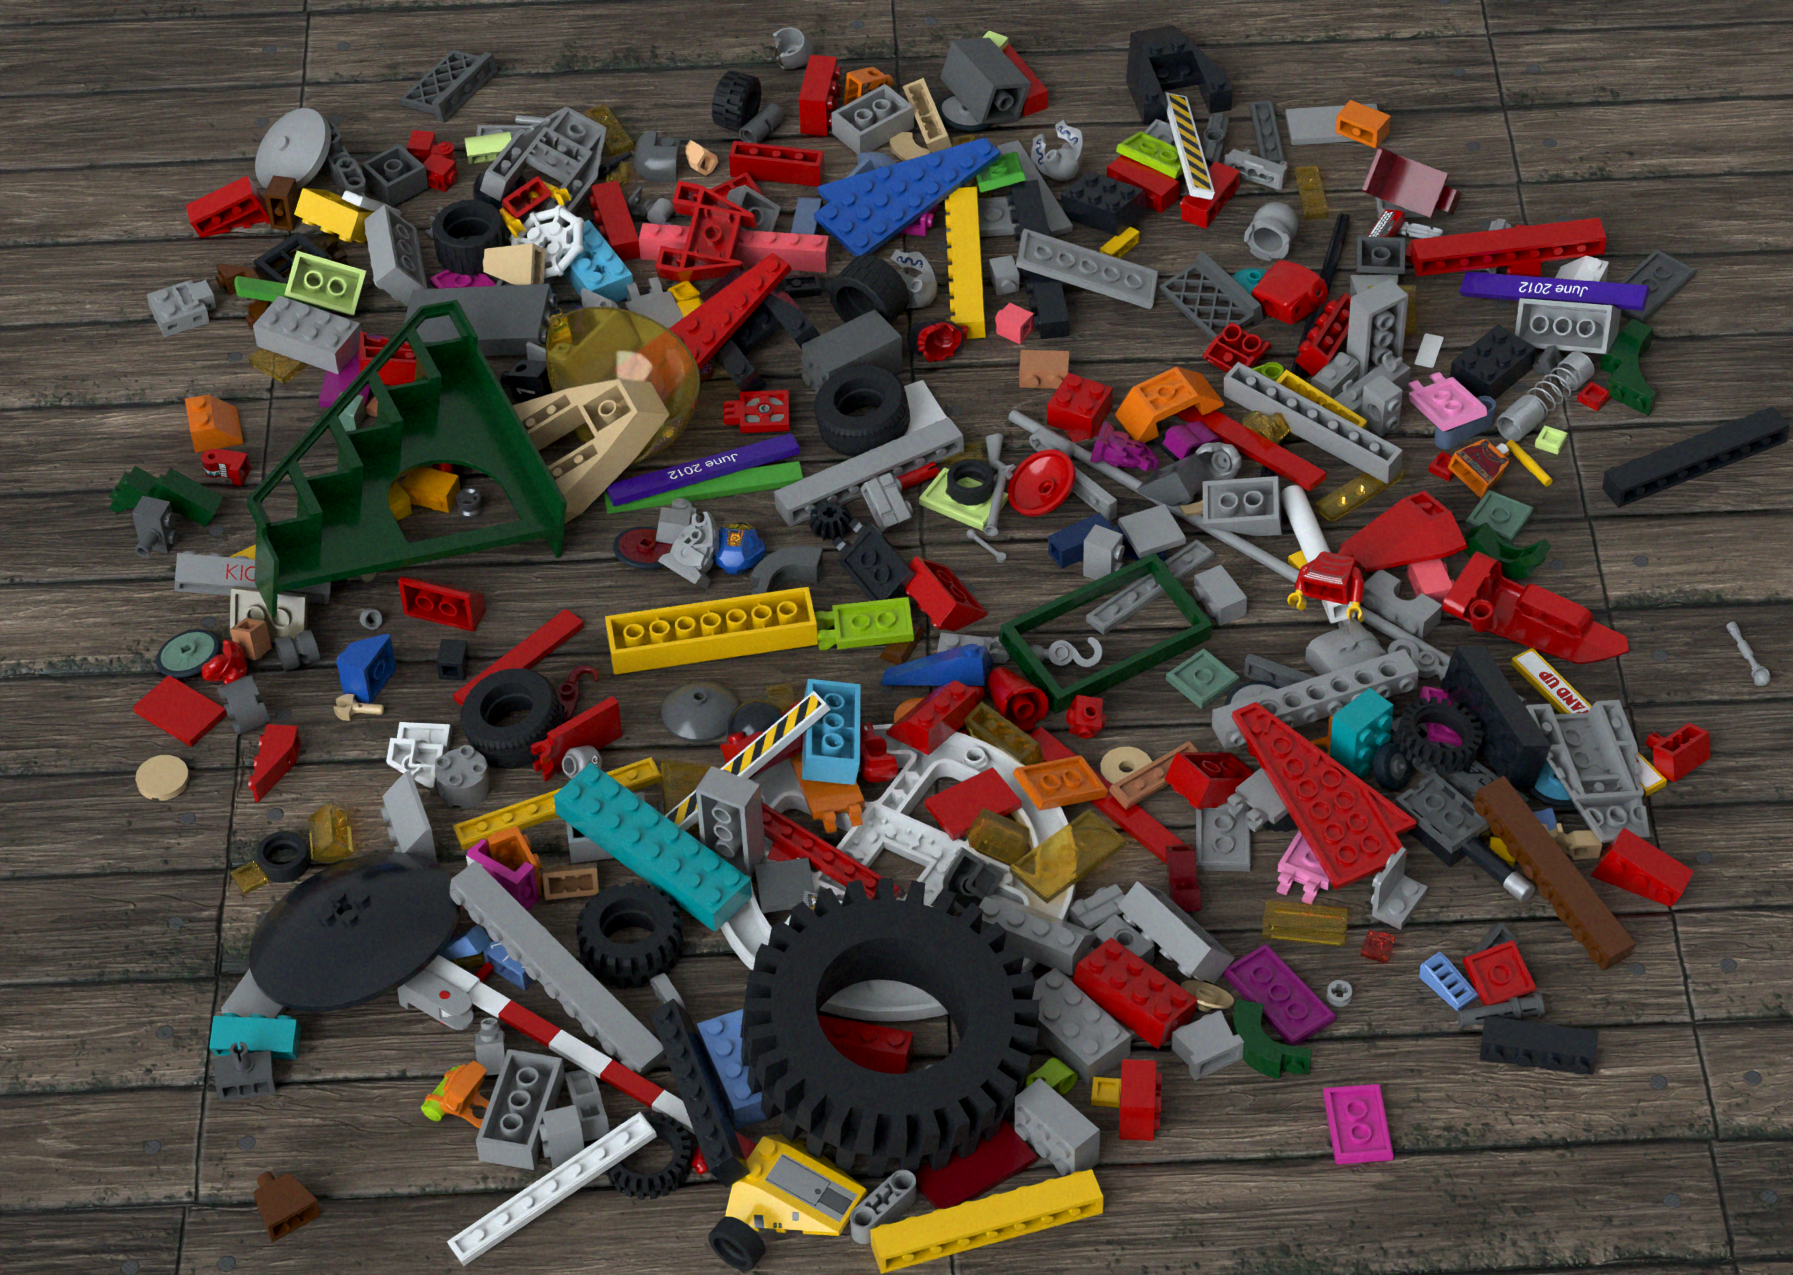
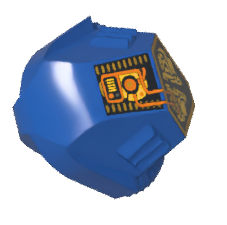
M735 522L721 526L718 531L719 550L713 551L712 559L718 566L722 567L726 574L741 575L749 568H754L765 557L766 545L758 538L755 529L747 522Z

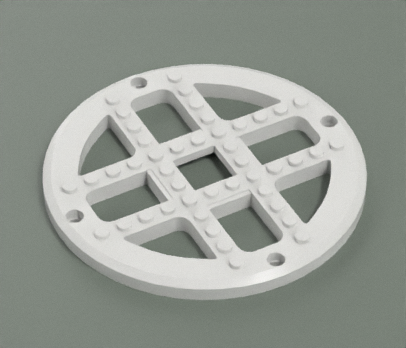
M893 724L873 725L875 735L881 736L886 741V752L894 755L898 768L903 769L878 800L865 802V807L861 808L862 814H860L863 825L852 827L847 812L835 815L836 821L834 822L836 827L848 832L836 848L868 868L884 848L925 866V870L917 881L925 883L924 905L934 907L943 889L942 881L946 869L959 849L963 847L1004 875L992 895H1001L1067 921L1076 886V853L1073 836L1061 807L1039 811L1013 776L1015 768L1023 767L1024 765L1006 752L984 741L955 732L928 756L886 735V730ZM790 758L751 778V780L760 784L761 802L777 812L782 813L788 809H798L811 815L791 766ZM994 767L1022 802V808L1012 812L1011 815L1020 826L1030 845L1035 865V876L1025 874L976 851L997 820L952 841L947 833L909 817V814L938 778L948 776L963 782ZM764 836L765 855L759 864L776 862L766 859L773 841ZM810 865L814 892L818 894V892L831 887L837 899L843 901L846 887ZM751 882L752 898L721 926V930L739 958L748 968L753 970L756 953L761 943L768 945L772 928L758 906ZM907 894L905 895V897H904L903 899L897 897L895 900H904V901H905V900H906V897H907ZM790 916L785 922L787 925H789ZM1024 957L1021 973L1029 972L1038 962ZM869 980L853 984L833 995L820 1009V1011L842 1017L890 1022L919 1020L949 1014L935 998L925 991L912 985L892 980Z

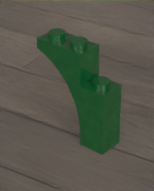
M1632 318L1619 332L1608 354H1602L1600 369L1612 374L1608 378L1607 390H1609V395L1612 399L1649 416L1654 410L1656 392L1644 380L1638 362L1645 351L1651 346L1653 328Z
M134 466L130 473L125 472L118 485L116 484L109 498L113 500L109 509L119 513L126 509L135 508L141 497L146 496L169 501L172 512L185 516L206 527L215 515L223 497L171 467L165 476L160 474L156 478L139 467Z

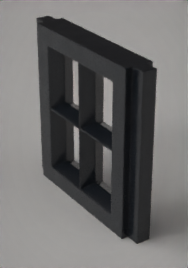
M297 232L255 259L253 263L273 282L287 284L289 276L283 278L280 273L293 265L295 256L291 258L287 253L301 245L305 248L302 251L303 253L313 254L314 256L331 261L332 259L303 234ZM281 257L288 260L276 269H272L269 266Z

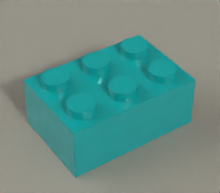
M1369 687L1334 714L1329 756L1359 779L1365 778L1370 770L1373 769L1375 754L1379 747L1384 743L1390 742L1393 704Z

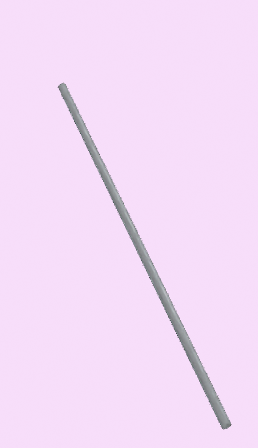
M1014 409L1009 414L1008 419L1032 434L1039 428H1043L1063 438L1073 447V457L1140 494L1137 488L1143 483L1142 481L1117 467L1107 464L1105 461L1098 463L1090 462L1091 452ZM1140 494L1141 496L1147 498L1148 500L1154 502L1157 505L1164 504L1143 494ZM1180 503L1173 506L1166 505L1171 513L1296 583L1299 570L1230 531L1204 527L1202 515L1184 516L1180 509ZM1360 605V609L1364 612L1365 616L1363 622L1394 640H1410L1417 645L1419 653L1422 651L1433 652L1439 658V665H1449L1451 656ZM1355 612L1356 618H1358L1359 612ZM1518 695L1525 706L1527 700Z

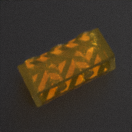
M982 701L964 719L970 736L1002 750L1019 764L1028 766L1041 763L1044 759L1037 741Z

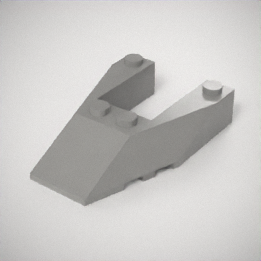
M567 106L547 116L545 121L541 123L536 122L530 125L528 130L524 132L519 131L514 135L486 170L480 191L501 201L530 165L563 183L559 189L566 188L572 200L565 201L564 206L566 210L575 215L589 193L591 185L595 183L598 177L606 127ZM552 198L548 202L546 210L556 208L558 205L556 198ZM554 218L544 220L541 223L545 224L553 222ZM564 220L561 226L566 228L570 223Z

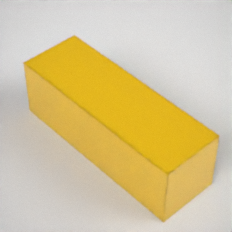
M1129 227L1121 235L1114 236L1102 246L1100 253L1120 259L1139 243V231Z

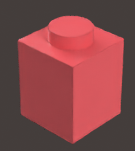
M1010 302L1003 310H999L995 317L996 334L1018 344H1021L1034 331V313Z

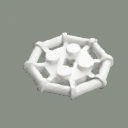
M557 205L553 209L530 213V217L523 224L526 232L520 231L517 234L518 238H514L513 234L509 238L511 246L533 243L544 248L548 242H551L545 250L546 269L544 270V279L564 275V270L584 250L582 246L583 228L585 226L583 218L576 217L566 210L564 205ZM554 218L553 222L541 224V221ZM564 220L570 223L566 228L561 226Z

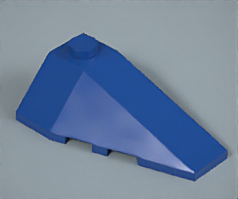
M967 644L887 668L881 681L882 685L943 686L956 680L967 686H984L993 664V659L986 646Z

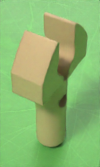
M344 694L336 698L337 706H334L335 715L341 720L350 721L351 716L355 713L377 715L384 713V706L382 704L357 703L354 694Z

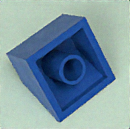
M383 634L350 643L345 651L339 654L337 666L343 695L354 694L355 699L368 704L373 702L397 670L391 635Z

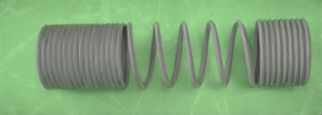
M1574 351L1558 364L1557 368L1552 369L1550 374L1545 375L1542 381L1537 382L1534 388H1531L1526 395L1520 397L1497 418L1496 424L1501 435L1515 442L1520 441L1547 417L1548 411H1554L1556 404L1563 402V397H1569L1571 391L1577 390L1594 375L1595 369L1590 358L1582 352ZM1551 376L1558 377L1561 384L1569 390L1568 395H1562L1560 389L1551 382ZM1543 383L1550 384L1552 389L1561 396L1560 402H1555L1551 394L1544 390ZM1539 384L1542 385V389H1541V388H1536V387H1537ZM1534 390V395H1529ZM1536 390L1543 391L1547 399L1554 403L1552 409H1547L1545 403L1536 396Z

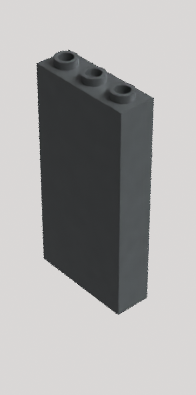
M550 284L412 290L404 324L420 306L458 300L478 335V346L484 356L527 354L526 344L528 342L544 349L545 345L549 343V327L553 325V308L557 306V296L552 292ZM449 315L425 319L416 329L424 344L461 337Z

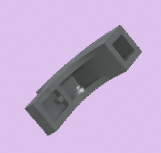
M797 546L781 549L768 555L757 564L751 574V595L774 592L779 586L788 582L801 581L817 584L823 569V549Z

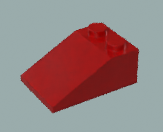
M1176 752L1164 779L1173 786L1172 789L1176 793L1188 799L1192 807L1202 810L1203 808H1217L1227 803L1228 798L1235 793V788L1253 775L1254 772L1231 752Z

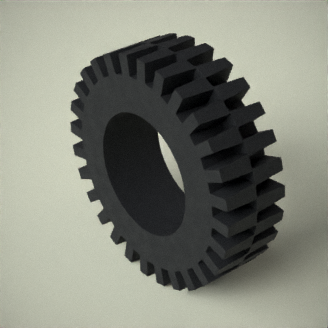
M879 878L873 900L867 899L862 880L847 883L842 904H840L831 887L818 892L814 912L802 901L792 908L789 925L781 920L774 925L770 932L768 945L761 943L755 956L753 970L750 969L740 1038H742V1066H749L747 1083L751 1093L762 1092L761 1110L768 1120L782 1113L781 1134L785 1138L793 1142L804 1130L807 1131L806 1152L820 1159L829 1144L837 1146L836 1168L849 1172L856 1153L869 1155L868 1176L883 1177L889 1157H898L900 1170H908L916 1175L922 1155H926L933 1172L947 1167L953 1148L962 1159L968 1157L975 1152L980 1136L989 1142L998 1133L1002 1118L1007 1121L1010 1119L1015 1111V1096L1024 1090L1039 1031V1028H1036L1040 1010L1039 1000H1032L1035 988L1032 972L1021 973L1024 960L1023 953L1018 945L1004 950L1006 930L998 922H995L981 933L983 909L974 903H971L959 918L954 917L956 894L951 891L942 889L934 907L924 905L925 883L911 881L905 901L895 900L893 878ZM869 980L903 982L925 991L946 1009L957 1028L960 1043L948 1057L927 1069L905 1074L877 1072L857 1065L837 1051L824 1034L817 1013L833 995L853 984Z

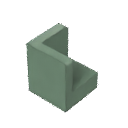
M357 395L338 416L345 431L360 428L366 416L364 396Z

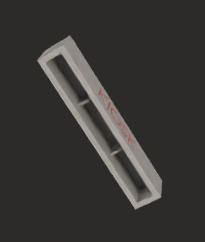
M192 551L177 553L174 591L231 596V588L233 586L257 588L254 582L255 560L249 559L246 556L231 558L224 557L221 554L198 555ZM331 582L283 592L307 594L308 602L328 604Z

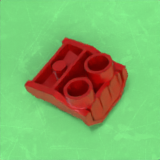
M1231 322L1224 328L1222 333L1214 338L1202 357L1210 364L1228 373L1237 362L1252 369L1272 346L1269 342L1261 340L1259 336L1249 334L1246 330L1243 331L1240 326Z

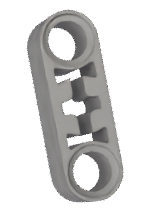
M908 1170L894 1172L852 1210L850 1226L851 1236L855 1242L860 1244L871 1243L870 1229L882 1224H892L915 1203L917 1198L916 1177L912 1172Z

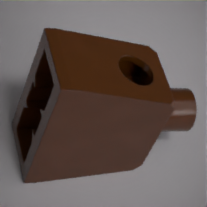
M267 1171L257 1178V1183L260 1187L253 1192L258 1212L272 1243L320 1217L316 1198L290 1173H285L275 1178L270 1171Z

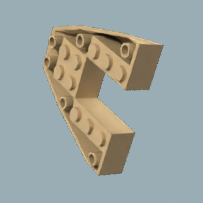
M615 379L568 388L513 405L538 451L587 422L595 436L594 439L548 466L550 473L567 501L565 523L582 514L637 458L670 415L651 382Z

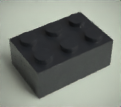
M1089 171L1060 194L1063 211L1068 219L1115 236L1121 235L1147 214L1144 189Z
M1496 325L1451 362L1450 377L1456 379L1476 398L1488 396L1495 400L1533 369L1532 365L1535 360L1536 347L1502 326Z

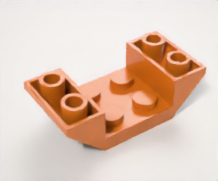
M1174 367L1132 387L1115 413V417L1132 440L1146 443L1159 437L1156 422L1193 405L1203 416L1224 406V402L1201 373Z

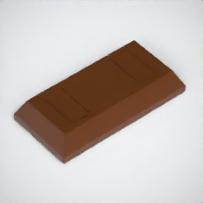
M912 624L914 641L887 644L880 655V659L897 665L904 664L922 638L925 629Z

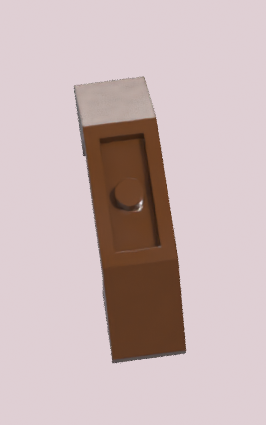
M223 263L216 265L218 275L215 276L219 287L221 289L224 288L229 295L237 293L234 284L236 276L260 279L250 267ZM253 299L254 303L247 305L248 316H246V321L251 330L254 329L253 325L273 302Z

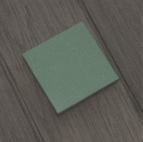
M1488 489L1466 520L1465 527L1471 529L1487 522L1502 540L1512 545L1533 515L1534 508Z
M1203 648L1166 674V681L1199 708L1203 709L1239 684L1240 677Z

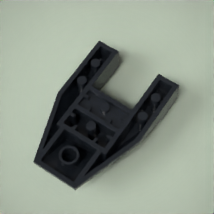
M1172 25L1131 32L1126 83L1143 125L1152 124L1155 119L1163 122L1166 121V99L1163 94L1165 90L1198 85L1209 114L1231 110L1232 87L1227 75L1178 28Z
M735 267L699 295L701 305L746 271ZM776 287L714 354L741 392L760 391L767 385L745 355L783 326L801 350L803 343L820 336V333L790 295Z

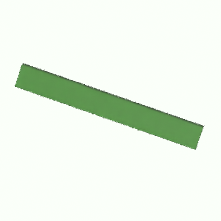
M799 461L749 468L618 506H613L606 494V490L603 492L607 514L670 505L677 498H683L690 502L782 488L802 480L803 475Z

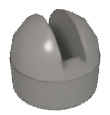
M369 608L360 614L359 620L363 627L374 630L381 625L382 615L379 611ZM367 616L373 621L371 624L367 620Z

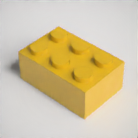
M303 188L294 215L303 218L302 222L305 224L321 226L320 230L323 232L339 234V239L352 243L354 240L364 244L367 241L364 220L374 211L342 199V196L328 190Z

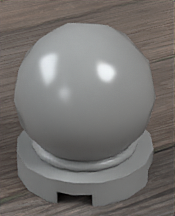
M1266 203L1254 214L1253 221L1245 231L1244 241H1247L1250 246V252L1259 259L1271 261L1272 258L1282 259L1288 253L1291 242L1297 235L1299 219L1294 210L1286 203Z

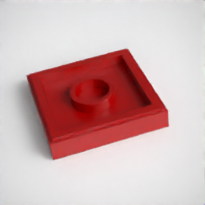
M1514 940L1464 957L1462 960L1483 1006L1508 1002L1511 997L1521 998L1537 990Z

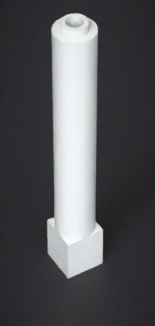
M1298 485L1285 488L1281 493V502L1306 561L1309 563L1321 552H1330L1304 489ZM1322 600L1330 623L1348 619L1346 611L1352 606L1351 601L1348 605Z

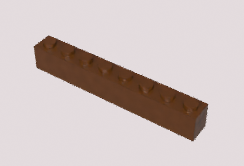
M1502 776L1478 789L1473 801L1476 812L1485 818L1493 834L1499 837L1506 845L1510 856L1516 858L1522 866L1525 875L1534 881L1539 888L1541 896L1551 903L1559 919L1565 921L1572 930L1574 938L1586 948L1591 960L1604 971L1629 957L1636 943L1506 777Z

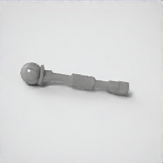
M1736 622L1728 623L1726 628L1733 638L1736 639L1737 646L1743 657L1752 666L1753 671L1751 675L1754 678L1755 685H1767L1771 679L1769 671L1756 662L1753 657L1754 653L1747 641L1743 640Z

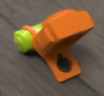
M473 1060L467 1065H458L450 1071L447 1070L444 1079L431 1095L428 1094L426 1096L425 1102L421 1106L424 1115L433 1121H440L443 1116L449 1113L466 1119L480 1129L483 1119L476 1118L469 1106L472 1104L474 1106H483L486 1109L488 1107L489 1101L479 1093L487 1072L486 1068Z

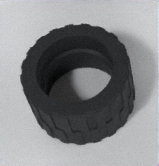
M470 199L451 203L436 214L432 223L437 259L442 267L452 273H458L459 275L485 273L483 272L485 249L507 246L503 218L500 215V211L492 204L481 200ZM468 235H480V237L469 240L459 239Z
M867 254L856 256L830 283V289L828 290L833 309L845 323L875 309L891 325L909 303V291L899 272L885 260Z

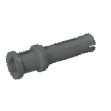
M1537 992L1531 997L1518 999L1514 996L1504 1003L1463 1010L1459 1009L1457 1010L1458 1023L1460 1028L1484 1023L1485 1016L1521 1020V1018L1531 1016L1542 1018L1545 1014L1541 994Z

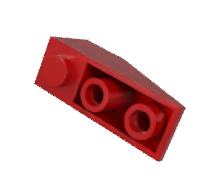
M266 724L264 735L259 737V755L254 757L255 772L254 775L249 777V790L253 791L255 802H259L295 765L301 745L298 726Z

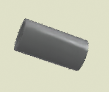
M769 103L739 130L741 140L743 142L759 144L784 121L785 116L782 109L776 104Z

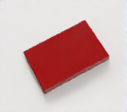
M169 675L133 706L134 713L190 747L227 715L225 708Z
M994 767L925 799V807L951 840L954 841L1022 808V802Z

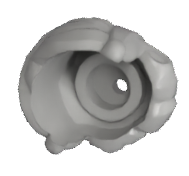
M1221 442L1202 444L1196 451L1210 478L1208 481L1234 479L1238 469L1241 468V456L1233 445Z

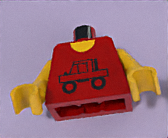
M536 176L502 200V208L499 211L500 215H502L503 223L509 228L514 238H518L517 234L520 231L526 232L521 222L528 218L530 213L542 208L550 197L556 198L558 205H565V201H572L566 188L559 189L547 182H543L539 176Z

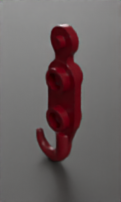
M589 665L576 667L571 671L566 681L557 688L556 693L564 711L565 722L572 718L579 699V677L582 674L589 673L593 675L594 682L599 681V673L594 667Z

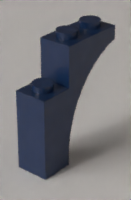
M1100 512L1048 536V553L1062 569L1084 560V540L1095 524L1123 534L1122 545L1125 546V551L1122 557L1142 559L1137 556L1120 526L1113 527L1112 523L1106 520ZM1168 549L1156 553L1161 560L1166 561Z

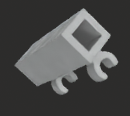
M1390 350L1383 355V363L1354 384L1351 379L1346 382L1342 387L1343 392L1336 396L1334 400L1361 416L1364 385L1383 375L1403 390L1408 386L1411 368L1403 363L1401 357L1395 358L1392 356L1393 352Z

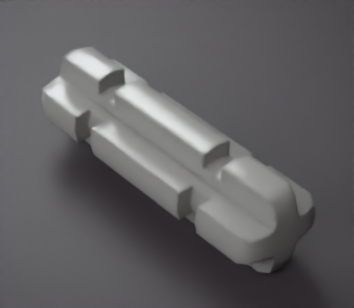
M1405 221L1397 234L1404 236L1409 234V237L1422 239L1443 236V230L1436 227L1430 229V226L1417 223L1410 225L1409 222Z

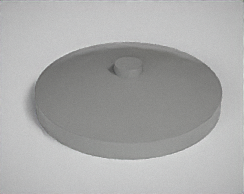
M300 108L285 114L275 122L264 136L256 155V177L263 187L267 189L273 175L295 178L297 190H299L318 173L328 155L331 144V129L326 118L313 109Z

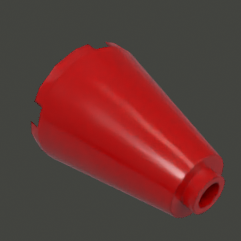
M998 667L990 672L987 684L997 713L1023 732L1036 727L1034 723L1039 719L1043 720L1049 708L1048 698L1044 692L1005 667Z

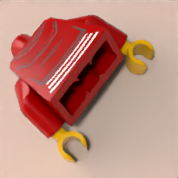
M1341 548L1337 554L1324 551L1314 560L1303 565L1300 568L1294 588L1296 592L1288 596V604L1294 608L1296 601L1299 600L1297 609L1300 611L1304 610L1307 601L1302 595L1348 605L1351 601L1352 606L1346 611L1348 619L1352 622L1353 613L1359 612L1358 620L1362 622L1365 616L1364 612L1360 609V602H1363L1364 580L1361 570L1357 568L1356 559L1353 558V552L1348 548Z

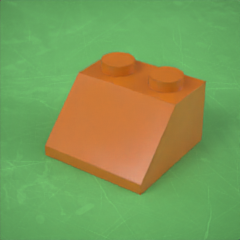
M209 394L185 399L195 453L204 452L208 449H220L244 444L237 407Z

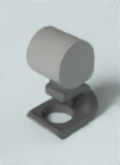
M638 186L628 199L627 207L630 216L644 217L647 214V219L652 224L667 222L674 212L673 204L664 198H660L654 203L647 199L643 204L641 200L642 186Z

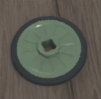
M195 629L182 632L169 639L160 648L156 657L157 668L162 674L172 676L173 678H184L202 672V667L205 663L219 655L221 649L220 640L214 633L208 630Z

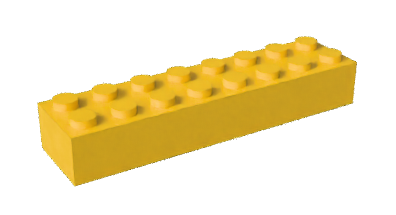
M809 587L605 616L614 675L818 645L817 623Z

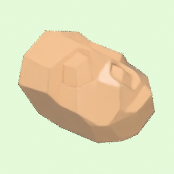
M692 140L686 145L685 152L690 167L705 176L712 173L718 164L717 155Z

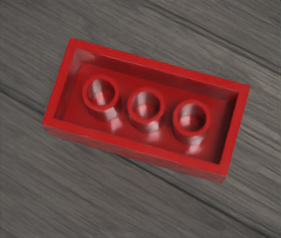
M1112 937L1078 962L1072 980L1100 1008L1157 1049L1172 1038V1032L1176 1031L1177 1028L1191 1023L1198 1002L1196 997Z

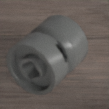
M310 629L296 633L295 638L285 636L275 640L276 649L285 672L298 668L301 662L308 665L320 661L317 644Z

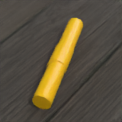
M1511 439L1506 443L1509 451L1544 486L1548 487L1552 484L1553 479L1514 440Z

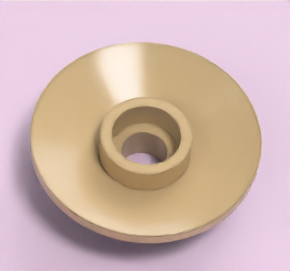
M1194 980L1181 983L1180 987L1198 999L1196 1008L1201 1011L1209 1012L1211 1008L1226 1009L1234 1004L1232 995L1215 985Z

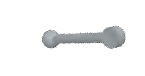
M970 529L967 531V537L976 540L995 555L997 562L1004 563L1006 561L1005 553L996 551L978 537L975 530Z

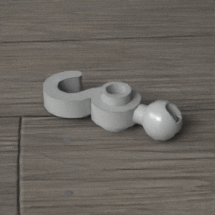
M1093 637L1088 638V643L1095 651L1090 659L1082 658L1079 652L1064 640L1055 641L1049 649H1044L1040 645L1030 646L1041 663L1045 659H1050L1053 664L1060 667L1068 666L1074 659L1079 666L1091 668L1099 664L1103 657L1102 646Z
M1398 639L1389 645L1387 654L1402 649L1406 650L1419 670L1418 676L1430 678L1438 675L1441 681L1444 678L1449 665H1439V658L1433 652L1422 651L1419 653L1417 645L1406 639Z

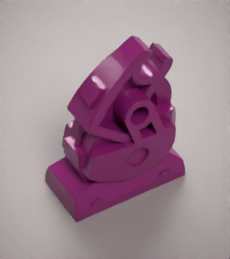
M1105 421L1097 437L1090 462L1093 463L1105 461L1114 467H1139L1144 471H1149L1150 467L1153 470H1157L1160 462L1154 452L1144 443L1129 439V435L1121 431L1114 432L1113 426Z

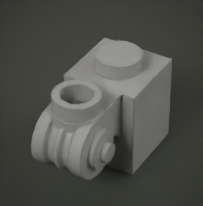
M683 498L674 499L672 501V508L661 507L656 541L673 544L682 531L692 524V515L696 514L697 508L692 507L691 503Z
M495 1018L482 1020L479 1034H475L477 1062L486 1068L485 1076L499 1074L506 1056L505 1033Z

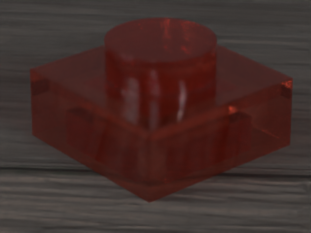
M1369 929L1361 949V957L1387 964L1396 936Z

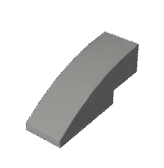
M585 1069L565 1073V1081L571 1104L576 1105L582 1127L583 1141L602 1138L610 1130L594 1074Z

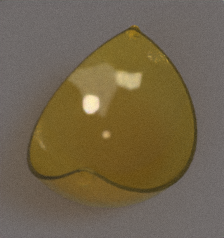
M613 307L580 308L560 316L552 315L549 318L550 327L546 340V366L553 393L568 388L615 379L645 381L652 383L669 412L668 418L631 464L658 455L681 436L690 423L697 406L700 375L692 353L678 336L649 317ZM587 422L573 430L584 444L595 438Z

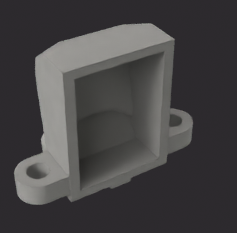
M1353 617L1352 622L1349 619L1338 621L1339 629L1313 639L1306 648L1305 661L1320 676L1386 655L1387 653L1380 646L1376 637Z

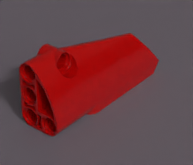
M1479 551L1474 553L1448 592L1442 605V611L1470 623L1476 632L1483 633L1488 631L1575 664L1593 663L1629 652L1627 637L1594 622L1592 613L1587 608L1535 584H1527L1524 587L1502 576V563Z

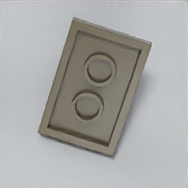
M233 586L231 588L230 629L245 618L266 621L270 641L275 643L276 639L285 636L295 638L296 633L307 630V594L278 592L277 617L272 618L257 588Z

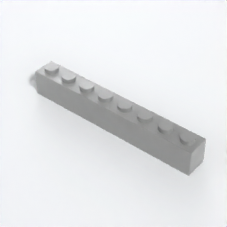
M1237 362L1224 377L1225 397L1255 413L1260 412L1263 416H1267L1271 422L1384 483L1389 484L1402 469V449L1253 369Z
M949 417L774 491L776 509L788 526L792 527L810 519L811 509L816 508L817 503L824 505L827 500L829 503H834L838 500V503L843 505L863 496L860 489L864 483L879 478L887 473H891L896 478L932 461L938 464L963 453V434Z

